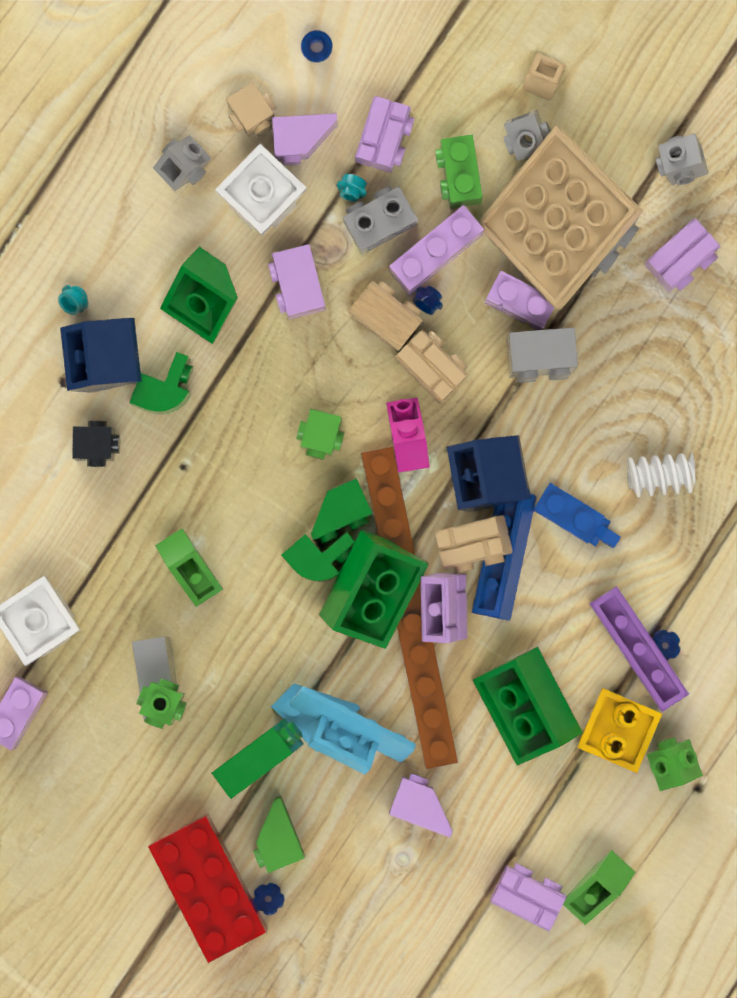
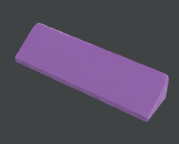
M617 586L589 603L661 712L689 695Z

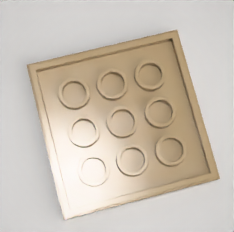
M555 126L478 222L484 228V234L555 309L561 310L642 214L643 210L561 127Z

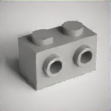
M391 186L386 187L374 194L375 200L366 205L363 202L356 203L346 210L347 215L343 217V223L361 255L417 226L418 219L400 187L393 190Z

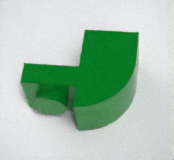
M176 352L165 382L141 373L142 382L136 384L129 403L136 408L158 415L170 414L182 408L191 396L188 390L180 388L182 383H188L192 374L193 366L189 365L191 360L189 356Z
M346 532L322 553L305 534L281 556L301 577L316 582L327 581L339 575V572L332 563L336 560L340 564L347 559L355 541Z

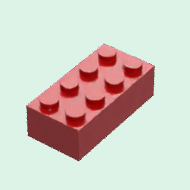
M209 813L148 846L208 963L267 932L268 928Z

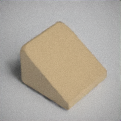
M537 53L527 73L522 89L546 100H551L566 65Z

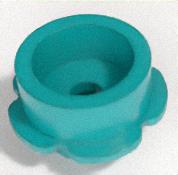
M344 174L341 181L336 184L340 191V196L347 201L357 202L358 199H362L367 195L365 190L367 183L359 176Z
M65 285L58 297L60 307L70 315L82 313L84 309L88 308L89 304L86 292L79 286L71 287L70 285Z

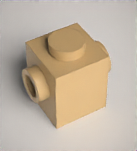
M254 82L226 98L227 104L233 112L229 115V118L238 132L244 129L248 137L254 133L256 136H260L273 126L271 122H273V110L276 109V106L267 92L261 95Z

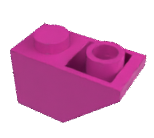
M418 397L387 402L398 473L430 468Z

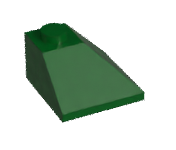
M198 247L181 265L160 307L162 311L211 344L217 339L238 299L226 264L201 247Z

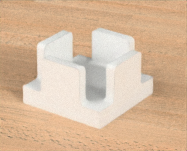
M259 144L215 190L250 228H254L263 236L272 226L276 228L297 206L296 201L307 191V188L267 149Z
M46 576L41 577L0 604V628L25 666L40 657L46 656L70 640L71 636L81 631L74 620L73 612L60 592L53 588Z

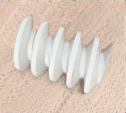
M693 452L690 454L688 462L683 453L677 455L675 463L670 454L665 455L662 464L657 455L652 456L650 465L644 456L639 457L637 466L631 457L627 458L629 489L634 490L637 498L641 497L643 488L647 489L650 497L654 495L656 487L660 488L662 495L667 494L669 486L673 487L675 494H679L681 485H685L688 493H692L695 484Z

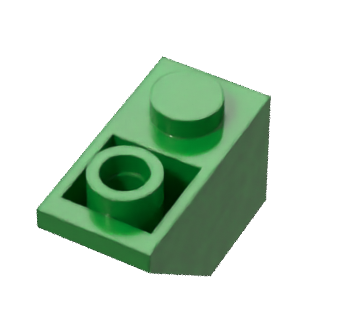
M357 478L327 491L311 532L314 541L320 539L322 544L339 537L338 530L350 526L353 531L369 523L367 517L373 515Z

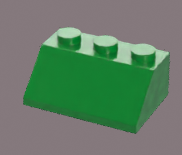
M361 530L319 616L336 632L386 649L421 581V576L424 575L429 564L391 541Z
M538 646L473 679L517 766L557 749L583 733Z

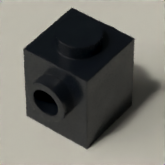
M88 421V427L73 426L72 459L75 461H87V467H106V461H114L115 454H120V435H115L114 428L107 427V421Z

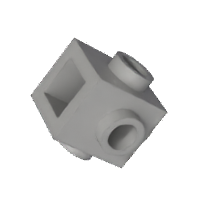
M537 109L507 120L504 126L508 135L504 136V141L510 155L515 154L517 161L524 158L527 161L551 132L547 121L542 123ZM524 135H529L532 141L526 140Z
M696 134L685 137L675 136L668 139L666 143L658 145L661 157L656 158L657 167L661 177L666 175L671 185H686L693 182L697 177L709 174L702 145Z
M189 135L179 142L174 139L168 143L162 150L163 155L154 165L153 169L176 191L189 182L192 185L196 184L206 174L204 167L211 160V157Z

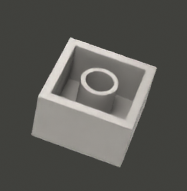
M575 328L511 332L507 337L509 378H517V383L535 382L538 376L549 375V380H565L578 367Z

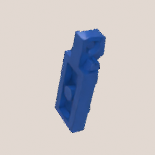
M549 483L533 509L534 512L586 544L590 543L595 547L600 540L611 548H615L621 536L607 528L611 521L604 518V515L552 483Z

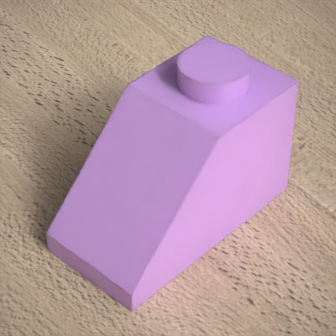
M337 113L272 117L275 158L278 161H282V165L285 166L299 165L301 160L309 159L337 127Z
M411 773L409 778L402 776L389 815L451 837L453 831L433 787L427 786L429 780Z

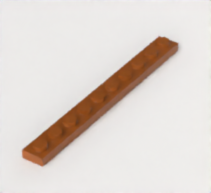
M393 447L361 453L378 536L415 555ZM420 581L397 626L425 766L426 769L455 764L458 763L434 644L433 642L422 641Z

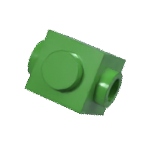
M310 409L307 422H300L296 437L297 440H301V448L307 450L306 456L324 460L325 455H333L334 449L340 451L345 432L339 431L342 417Z

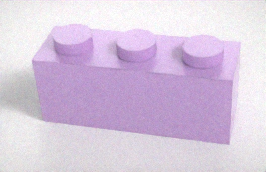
M463 205L389 266V272L410 296L482 237L484 228Z

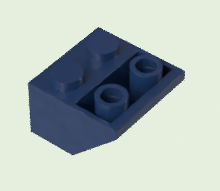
M135 318L84 321L60 327L67 391L94 393L142 382Z
M519 435L478 439L447 446L458 510L474 512L531 499Z

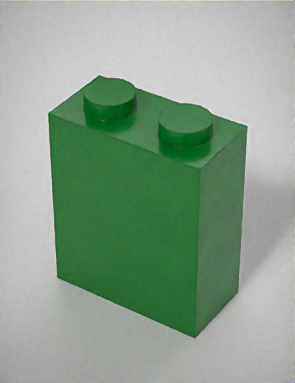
M284 718L211 772V774L228 797L232 799L304 744L301 740L303 735L294 722L288 723Z

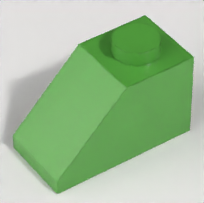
M183 528L155 545L166 566L196 607L223 590Z
M282 796L274 799L256 842L258 848L253 850L259 867H266L268 873L305 858V853Z
M611 850L593 866L567 895L563 905L586 925L621 895L636 872Z

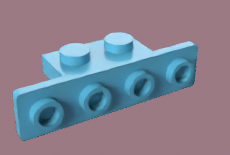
M302 687L291 699L290 707L317 720L308 746L364 775L371 769L376 751L398 762H403L415 749L416 744L407 740L403 735L378 725L372 719H366L351 711L345 705L337 704L325 698L315 690Z

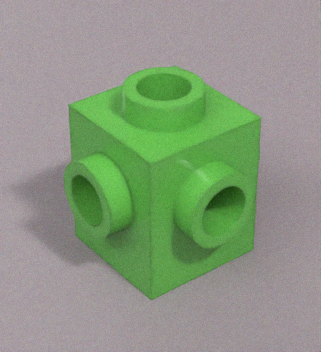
M161 678L159 683L151 682L149 688L143 686L136 704L141 706L139 714L146 716L145 723L163 729L164 724L170 726L173 725L175 720H181L187 702L182 701L185 693L178 691L180 685ZM159 697L166 701V708L164 710H157L154 706L155 700Z
M673 737L657 743V750L647 754L651 770L660 791L685 785L703 776L690 739L677 742L676 738Z

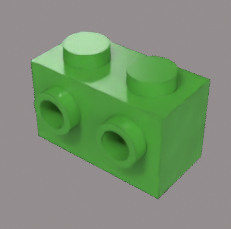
M473 134L441 139L440 149H435L437 167L444 169L445 180L440 181L442 199H448L450 209L459 208L463 205L466 207L481 204L483 197Z

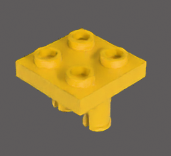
M601 688L577 748L638 773L662 713Z

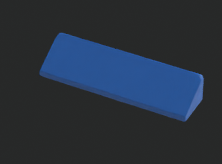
M530 494L531 499L494 507L492 517H505L513 551L511 554L503 555L505 562L485 566V561L483 560L472 613L510 621L533 517L536 495Z

